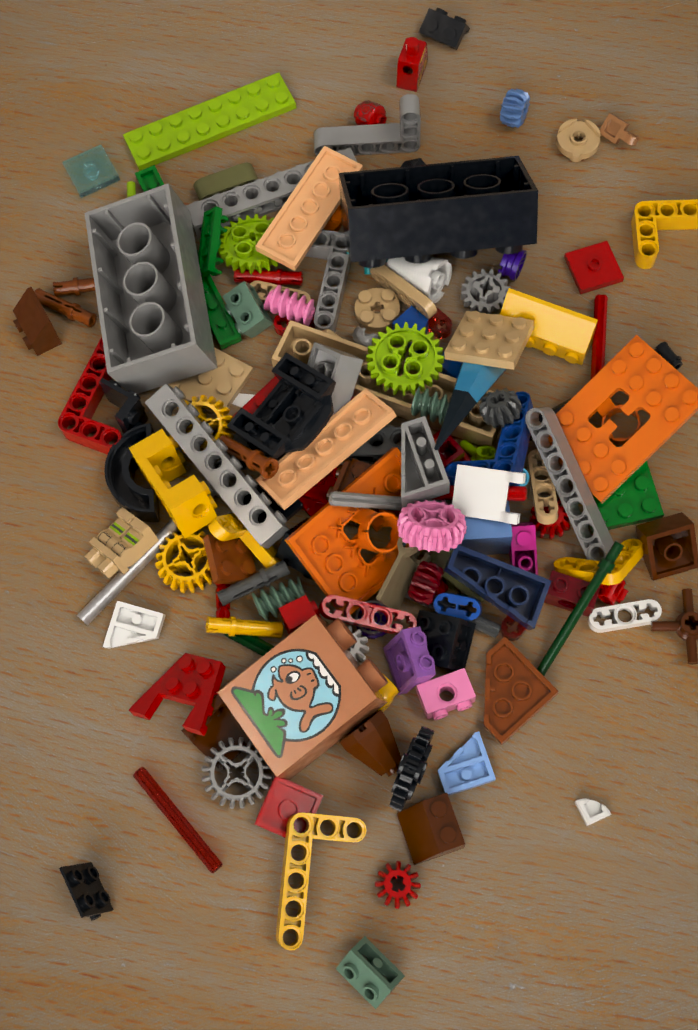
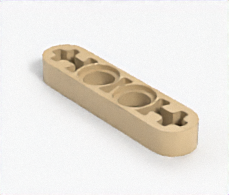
M385 264L370 269L374 280L383 288L393 290L395 296L408 307H415L428 320L437 313V308L432 300Z
M536 449L528 454V470L535 516L539 523L550 525L558 519L556 491L540 453ZM537 460L541 461L542 466H537ZM539 475H544L548 478L545 480H538L535 477ZM542 492H547L550 494V496L540 497L538 496V494ZM548 506L549 513H545L544 507Z

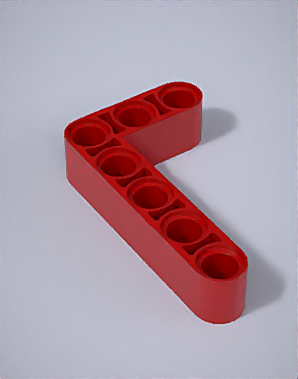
M101 338L58 419V426L67 440L108 455L113 445L109 444L110 441L116 439L118 442L122 435L118 429L92 420L104 395L99 381L101 378L108 381L112 379L107 373L103 340ZM85 405L82 409H77L79 406ZM70 425H75L73 428L67 429ZM96 432L94 436L88 437L90 433Z

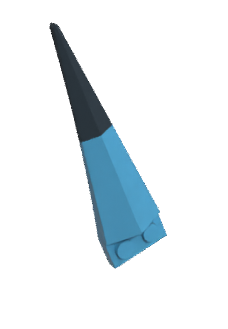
M462 362L434 447L435 450L441 447L461 421L507 369Z

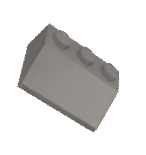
M314 342L307 365L336 382L332 393L334 415L351 400L359 373L361 372L363 359Z

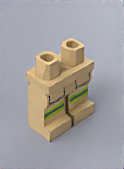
M124 507L116 513L119 518L108 529L101 531L97 538L93 537L89 541L93 549L84 556L94 568H98L108 579L118 570L125 575L129 571L128 567L135 564L159 541L147 524L135 517Z

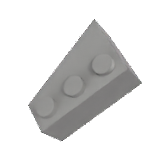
M426 416L401 423L402 508L406 507L408 503L414 504L417 500L424 502L425 499L430 500L450 493V482L438 450L434 449L435 441Z

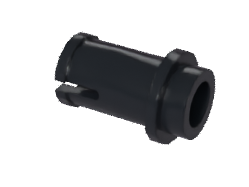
M667 342L660 343L654 349L675 369L678 370L682 366L681 356H677L668 346Z

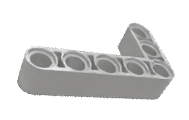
M406 94L400 98V123L322 127L314 131L315 155L318 156L324 146L334 151L351 147L354 156L411 153L417 151L420 148L421 133L419 97L414 94Z
M322 230L305 255V257L327 260L314 315V327L320 331L330 329L334 333L336 332L351 266L350 255L346 254L348 247L343 232ZM322 324H329L326 327L321 326Z

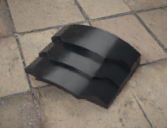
M285 353L272 369V372L280 381L256 411L251 414L241 408L227 425L235 435L273 458H277L287 452L302 451L307 448L320 434L334 413L332 393L336 382L288 353Z

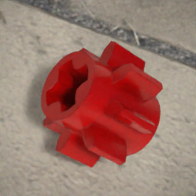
M623 580L615 585L601 584L598 598L609 605H614L615 602L620 603L629 592L624 589L626 582Z

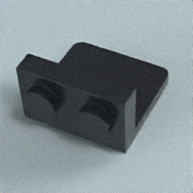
M101 378L99 383L108 401L121 408L115 415V418L123 434L148 421L145 407L141 404V398L132 390L125 391L112 379L108 381Z

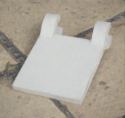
M457 464L452 505H454V509H460L461 513L466 517L517 525L520 523L521 513L506 512L509 483L525 484L526 473Z

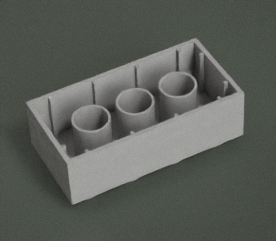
M169 183L84 213L107 373L127 392L132 390L139 394L164 384H170L218 368L190 211Z

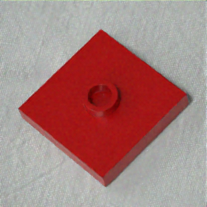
M608 241L567 252L564 255V259L580 294L614 285L624 280V276Z
M274 776L254 825L285 838L288 819L297 813L316 814L323 795L285 778ZM298 817L294 821L295 831L302 833L306 830L307 824L303 818Z

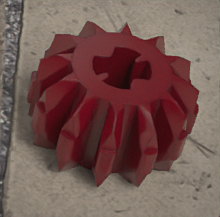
M422 561L411 580L408 591L409 597L421 604H431L443 579V569L435 563Z

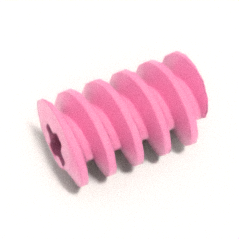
M278 285L275 290L273 289L269 292L264 303L265 311L270 310L272 314L278 313L281 318L287 317L288 321L295 320V322L303 323L306 326L311 324L315 314L314 299L305 303L306 296L303 295L300 300H297L298 292H294L290 297V289L286 288L281 293V285Z

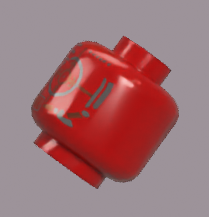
M366 100L359 104L354 111L357 125L386 124V111L380 104Z

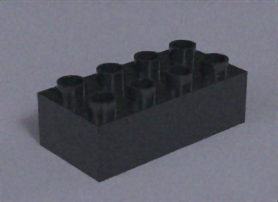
M519 156L339 173L341 216L351 262H359V265L362 267H380L386 263V259L404 257L410 263H424L431 260L432 254L450 253L452 257L467 259L476 256L477 250L495 248L497 252L502 254H515L522 251L523 245L537 244L538 189Z

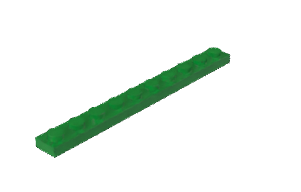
M155 165L135 173L143 192L164 185ZM211 276L203 277L202 282L210 327L222 350L241 342L242 338L235 327L232 317L226 311L225 303Z

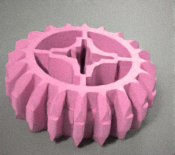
M425 499L424 502L417 500L414 504L408 503L406 507L402 508L397 520L399 537L402 538L404 543H409V547H417L418 551L423 549L428 552L436 551L440 553L441 550L449 552L450 548L455 549L459 544H462L467 529L465 515L461 513V510L454 509L452 504L446 505L444 501L440 503L435 500L427 501Z

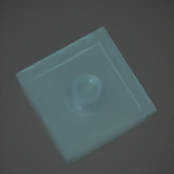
M102 145L62 162L81 198L120 181L119 175Z

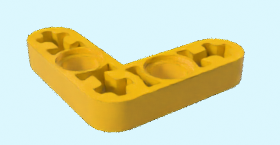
M234 513L217 516L208 525L209 531L220 541L240 538L266 568L281 561V559L275 556L277 551L274 547L271 546L269 549L260 546Z
M627 539L620 543L624 547L614 562L615 567L611 574L607 573L601 584H618L634 568L644 555L643 543L639 539ZM563 557L554 561L553 564L554 570L590 582L599 568L597 565L600 561Z

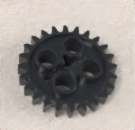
M422 726L417 737H413L407 753L403 754L396 771L397 777L391 789L393 796L389 807L401 812L406 801L411 800L417 783H421L428 764L426 761L433 747L430 744L434 734L433 730Z

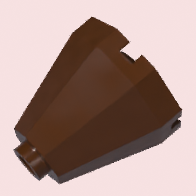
M381 709L339 741L348 753L380 776L385 773L388 777L394 774L398 769V763L402 759L388 718Z

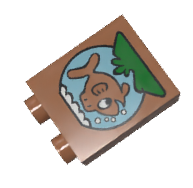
M314 615L217 692L274 775L278 778L292 779L387 704L379 690L388 681L370 658L362 664H358L348 650L357 643V640L340 618L328 624L322 618Z

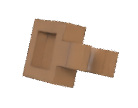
M613 113L608 114L600 128V134L615 144L623 140L631 146H636L640 139L635 134L627 131L629 123Z

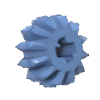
M511 88L506 93L500 111V121L502 124L512 128H519L524 123L530 105V96L527 92Z

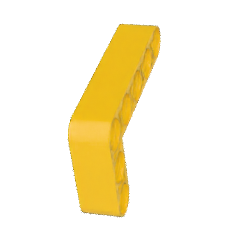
M698 199L641 201L636 204L631 219L634 258L639 268L650 269L656 262L659 252L657 230L698 229Z
M297 813L288 819L276 928V940L284 949L295 950L299 948L303 941L312 839L348 843L359 842L363 840L367 832L366 825L361 819L312 813ZM298 817L303 818L307 824L306 830L302 833H298L294 829L293 824ZM324 820L330 821L333 826V830L328 836L324 835L320 830V825ZM350 823H355L358 826L359 832L355 838H351L347 834L346 829ZM295 845H300L304 850V855L299 861L294 860L291 856V849ZM294 872L301 876V884L297 888L290 887L288 883L289 876ZM295 900L299 905V910L296 915L288 916L285 907L288 902ZM288 929H293L296 933V939L292 944L287 945L283 941V933Z

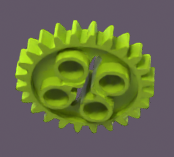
M255 214L254 218L246 215V220L238 217L237 223L230 221V227H223L227 229V232L220 234L221 245L218 252L221 259L225 261L226 266L232 265L233 271L240 268L241 273H244L247 269L250 274L254 270H257L260 274L262 273V268L270 271V265L278 267V262L257 252L255 247L274 220V217L267 220V215H264L261 219L258 218V214Z
M405 322L403 328H400L398 323H395L394 330L387 326L386 334L379 331V339L372 338L373 346H368L369 354L366 355L368 362L367 370L371 371V379L377 378V386L384 383L385 392L393 388V395H396L398 390H402V395L405 396L407 390H410L414 396L419 386L420 391L424 392L425 384L432 387V379H439L438 372L443 371V347H439V339L433 340V332L426 335V327L419 331L417 330L416 323L412 328L408 327L407 322ZM412 342L409 348V357L405 360L402 376L399 377L398 375L402 368L401 361L405 359L408 343ZM395 344H400V345H402V346L399 347V348L393 347V345H395ZM423 350L425 352L422 354H418L415 351ZM389 364L395 365L394 368H387L385 366ZM411 370H415V371H417L418 373H417V374H410V373H408V372L411 371Z

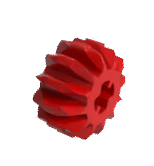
M560 499L557 500L558 519L553 524L544 525L539 523L535 516L534 507L531 509L532 516H530L529 522L535 524L536 532L541 531V538L545 534L549 535L550 540L554 539L555 534L561 538L564 534L563 530L567 531L570 528L568 523L570 520L564 507H560ZM548 506L544 507L545 513H549Z
M396 861V870H393L391 865L387 863L385 866L388 874L383 871L378 872V876L385 881H376L375 887L385 889L379 891L377 896L382 898L388 895L384 902L386 906H389L392 899H394L395 909H399V900L403 899L405 906L409 907L410 901L407 896L409 895L413 899L418 898V894L411 889H420L421 884L411 881L415 880L419 875L417 872L408 875L411 870L410 864H407L402 871L400 861ZM397 878L402 879V884L405 887L403 891H400V889H398V892L393 891L392 880L395 879L397 882Z

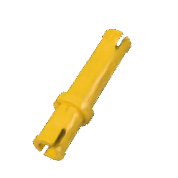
M208 616L206 620V633H223L232 637L235 635L281 638L283 623L236 619L235 616H230L229 618Z

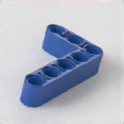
M524 391L516 392L522 405L520 418L514 419L513 424L508 423L505 424L504 428L502 427L495 458L492 460L457 461L449 464L445 471L450 485H455L457 464L523 472L531 436L525 421L527 412L533 408L529 393ZM511 482L509 483V486H519V485H520V484H517V483H511Z

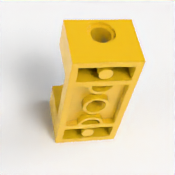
M160 429L129 447V450L150 487L154 489L165 510L183 537L187 538L210 524L217 517L214 509L218 506L212 496L209 495L211 491L204 480L199 482L194 474L171 487L169 482L186 473L182 464L186 460L180 450H176L179 446L171 435L167 436L164 430Z

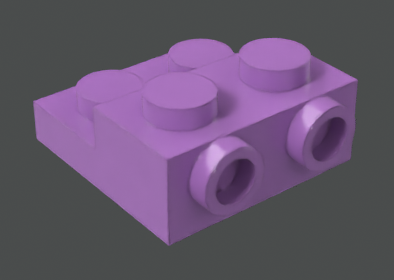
M420 626L402 629L383 648L394 684L399 691L398 695L408 693L416 685L427 682L436 675L435 662L433 657L429 655L427 638Z

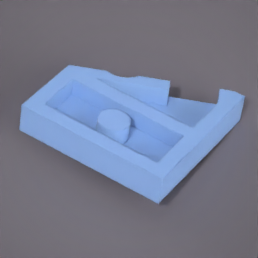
M479 731L475 732L437 770L444 793H447L448 796L496 780Z

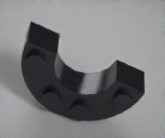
M151 423L139 425L128 430L122 435L123 437L116 445H112L105 461L104 472L107 486L120 508L124 507L141 521L160 522L159 499L154 489L143 488L134 482L138 465L129 450V447L155 433Z

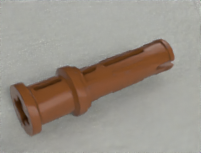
M228 435L220 437L228 447L226 452L245 462L249 470L258 471L265 479L275 476L279 468V463L275 458L266 457L261 450H251Z

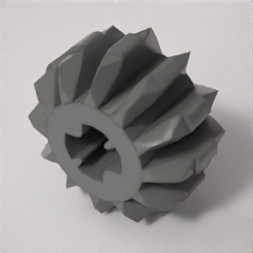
M504 388L502 391L496 389L495 392H488V396L481 398L482 403L479 405V411L486 425H492L493 428L502 425L504 428L505 424H513L514 419L520 418L522 405L515 391H509L507 388Z

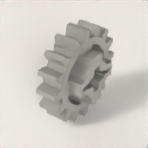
M481 269V274L473 271L472 278L467 276L465 283L461 287V300H464L463 306H470V311L476 310L480 313L491 314V312L499 314L507 291L511 288L507 286L508 280H501L502 273L493 275V269L489 273H485V270Z

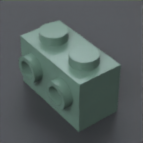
M243 281L222 296L226 302L225 309L230 316L234 317L236 321L235 327L241 335L254 338L274 324L269 313L264 310V304L254 286Z
M365 936L336 967V970L375 1009L405 977Z

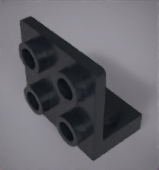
M419 610L416 627L420 626L422 632L425 633L428 652L433 657L435 665L454 671L465 668L476 624L457 617Z

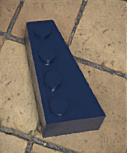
M461 545L451 549L444 568L446 573L527 630L535 628L551 580Z

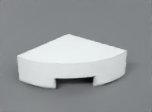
M586 798L575 801L586 826L611 815L609 809L597 801Z

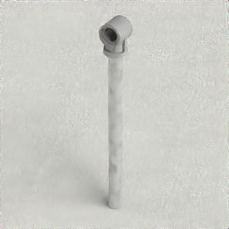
M222 459L215 462V469L221 466ZM236 476L230 479L229 487L235 485ZM205 478L204 482L207 484L209 490L211 491V494L209 495H211L212 498L214 496L219 498L220 495L216 492V490ZM172 519L156 534L159 541L135 564L128 567L129 571L125 575L119 572L77 614L87 626L156 556V553L161 551L159 544L167 545L165 537L173 539V532H180Z

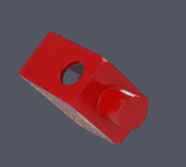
M415 37L405 39L398 58L396 88L417 92L428 62V50L425 41L418 40ZM411 68L413 72L408 74V70Z

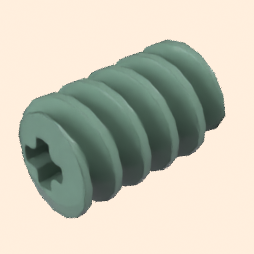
M419 386L411 406L412 416L416 417L420 412L421 417L426 416L427 418L430 414L431 422L434 423L439 417V424L442 425L449 406L447 395L445 394L439 400L437 391L430 397L429 389L426 388L423 394H421Z
M298 576L297 584L292 579H288L287 588L280 582L278 591L273 586H269V594L261 589L260 598L251 593L259 616H262L265 621L269 620V612L276 618L278 617V609L305 595Z

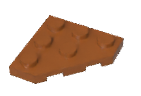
M506 637L486 653L484 727L503 745L559 692Z

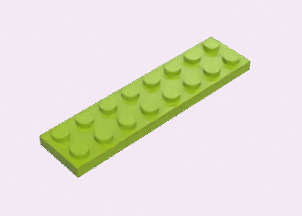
M278 72L123 134V137L139 171L277 117L297 107L294 98Z

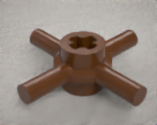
M687 588L682 589L684 612L678 615L675 621H651V631H675L681 639L686 641L688 664L693 665L698 664L696 642L698 640V613L694 612L692 589Z

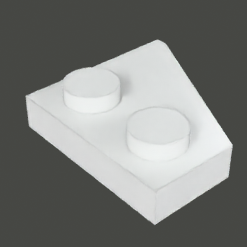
M117 601L103 647L110 649L159 639L166 615Z

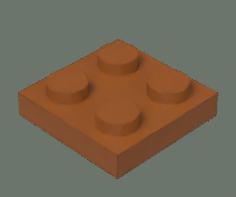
M207 534L203 538L213 584H235L257 573L252 552L240 538L220 541L212 534Z

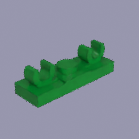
M217 206L207 210L203 215L198 254L202 278L210 274L212 276L222 274V271L217 270L215 265H220L224 261L217 257V252L221 245L220 234L227 232V229L223 228L221 223L229 221V218L222 215V208Z

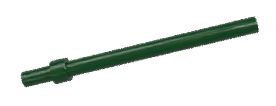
M615 541L606 557L601 558L597 565L599 567L537 667V670L543 676L547 673L607 573L611 574L614 569V562L624 547L619 542Z

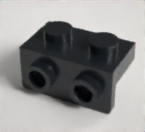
M429 8L419 33L457 50L465 31L469 32L470 30L468 25L465 24L466 20L459 16L451 18L447 16L448 12L437 8L436 11Z

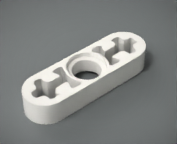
M652 599L595 608L592 614L589 615L588 625L591 630L597 633L651 625V621H658L662 608L657 601ZM647 607L652 611L655 610L652 617L645 613L640 614L639 620H637V613L644 612ZM626 610L630 612L632 619L629 622H622L618 618V612ZM610 612H613L612 619L605 620L603 626L599 622H594L597 615H600L601 619L610 617Z

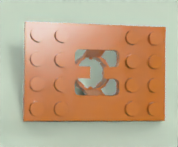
M636 335L556 414L592 495L601 504L698 411V388ZM618 391L624 392L629 397V400L624 405L615 406L610 398ZM639 410H644L650 416V419L643 426L638 414ZM596 412L602 418V426L600 428L594 427L589 422V419ZM623 412L626 416L630 414L635 416L638 420L635 432L628 438H614L612 432L618 426L610 420L613 415ZM550 435L548 441L549 444L552 446L553 439ZM559 457L558 463L563 466V461Z
M397 447L391 448L341 492L401 497V452ZM328 502L288 536L285 542L326 597L337 595L366 602L382 587L399 554L397 546L399 539L397 520L401 511L379 509V512H375L368 508L331 506ZM350 520L360 524L358 533L351 539L343 531L344 526ZM370 524L376 532L382 527L392 528L390 542L385 547L376 548L369 538V532H364V530H369ZM362 549H367L372 552H378V554L366 563L360 552ZM345 603L342 608L335 607L336 610L343 611L341 614L342 617H344V609L346 607ZM352 606L350 608V615L353 614L359 607Z

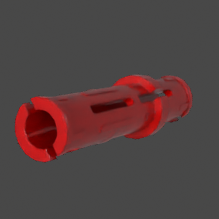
M278 268L277 271L262 270L260 274L257 270H254L250 274L247 269L244 273H241L240 269L234 270L235 283L263 281L281 286H302L303 284L302 271H283V269Z

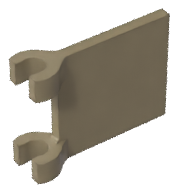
M401 537L397 541L399 554L375 598L385 607L399 610L409 590L411 580L419 564L422 561L431 562L432 560L428 553H425L424 557L418 560L421 552L418 551L417 547L406 548V543L402 541Z

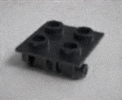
M92 862L59 868L81 918L90 917L91 921H94L101 917L102 913L113 911L110 897L104 890L99 879L98 870L93 866Z

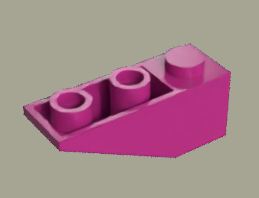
M520 522L517 525L511 524L513 537L509 551L510 565L538 575L535 524L533 522Z

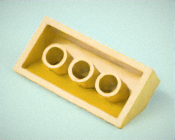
M511 288L507 291L500 312L502 316L534 320V329L525 347H533L547 355H555L571 364L577 363L579 365H583L592 344L598 322L597 319Z

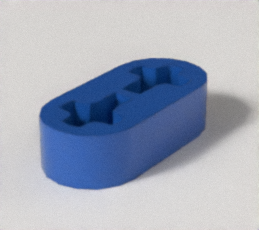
M444 592L439 594L434 600V609L438 614L464 620H474L482 613L481 602L474 597ZM448 597V602L456 604V607H448L445 611L443 606L440 605V601ZM472 602L473 607L477 608V611L469 616L467 610L460 609V605L467 606Z

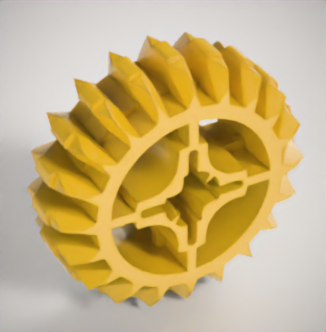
M201 395L200 399L192 396L191 404L200 413L197 416L200 421H206L214 431L218 429L214 438L217 440L222 435H228L230 438H233V435L228 433L230 429L227 427L233 416L227 415L230 409L223 407L224 402L221 400L216 401V398L213 396L207 398L206 395ZM202 409H212L217 418H207ZM193 424L187 427L186 433L191 432ZM207 441L203 442V445L200 446V451L206 449Z
M174 531L173 539L165 537L167 545L159 544L161 552L156 553L155 556L159 560L155 563V566L159 569L158 576L164 578L163 583L165 585L171 584L170 587L174 591L180 588L183 594L187 588L190 589L191 593H194L197 586L204 590V582L212 585L208 559L203 569L198 572L199 565L207 558L203 542L206 533L201 531L197 535V532L184 538L182 534L178 535ZM195 545L198 547L195 549H189L186 546ZM179 550L178 556L170 563L174 553ZM184 554H187L188 558L192 560L191 564L193 568H191L189 563L185 561L186 558ZM178 572L180 574L183 572H188L192 576L184 577L176 575L175 573Z

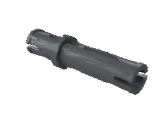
M284 560L266 569L261 568L258 570L259 572L216 592L222 606L259 588L271 586L270 583L289 575L290 571Z

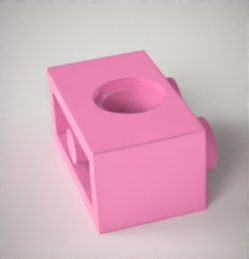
M465 668L416 685V692L427 719H442L448 716L449 711L455 709L464 711L472 707V703L475 702L476 695ZM444 691H449L453 694L454 698L451 701H444L439 695Z

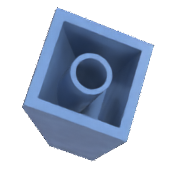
M509 501L506 504V512H510ZM465 516L466 534L462 544L459 545L484 555L509 553L513 537L511 524Z

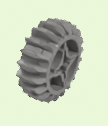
M232 737L228 738V747H225L223 741L218 742L221 748L219 752L214 747L210 749L215 757L212 759L209 756H205L204 758L206 762L211 763L210 767H201V771L209 772V776L201 778L202 782L210 781L211 785L205 787V791L208 792L212 789L216 791L211 796L212 800H215L218 795L223 797L219 803L220 806L225 804L226 799L231 800L229 804L230 809H234L235 801H239L241 809L245 808L244 799H248L251 805L255 804L252 795L255 794L261 799L263 794L258 789L260 787L265 790L269 788V785L262 782L263 779L269 780L272 778V775L264 774V770H268L270 767L267 764H262L264 759L262 756L259 757L257 755L259 753L258 750L255 749L253 751L250 749L253 745L251 740H249L247 747L242 746L243 737H239L238 745H234ZM232 751L248 754L239 763H233L224 756ZM253 760L258 768V779L255 785L246 775V769ZM218 761L227 771V777L219 786L214 776V769ZM226 763L235 769L246 763L242 768L243 772H241V774H244L243 779L246 782L236 777L234 780L232 779L229 783H226L230 779L229 774H232V772H229L230 767ZM233 783H240L249 790V792L242 795H231L224 791Z

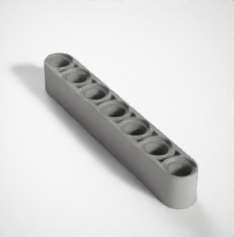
M550 407L532 408L525 416L527 427L588 560L600 561L602 557L599 554V547L604 551L605 558L614 544L613 539L555 412ZM540 413L543 417L542 423L538 419ZM550 435L553 439L552 446L549 444L548 441ZM559 457L563 461L562 468L559 466L558 463ZM569 480H571L573 483L572 490L569 488L568 485ZM579 502L583 505V512L579 510ZM589 525L593 527V535L589 532Z

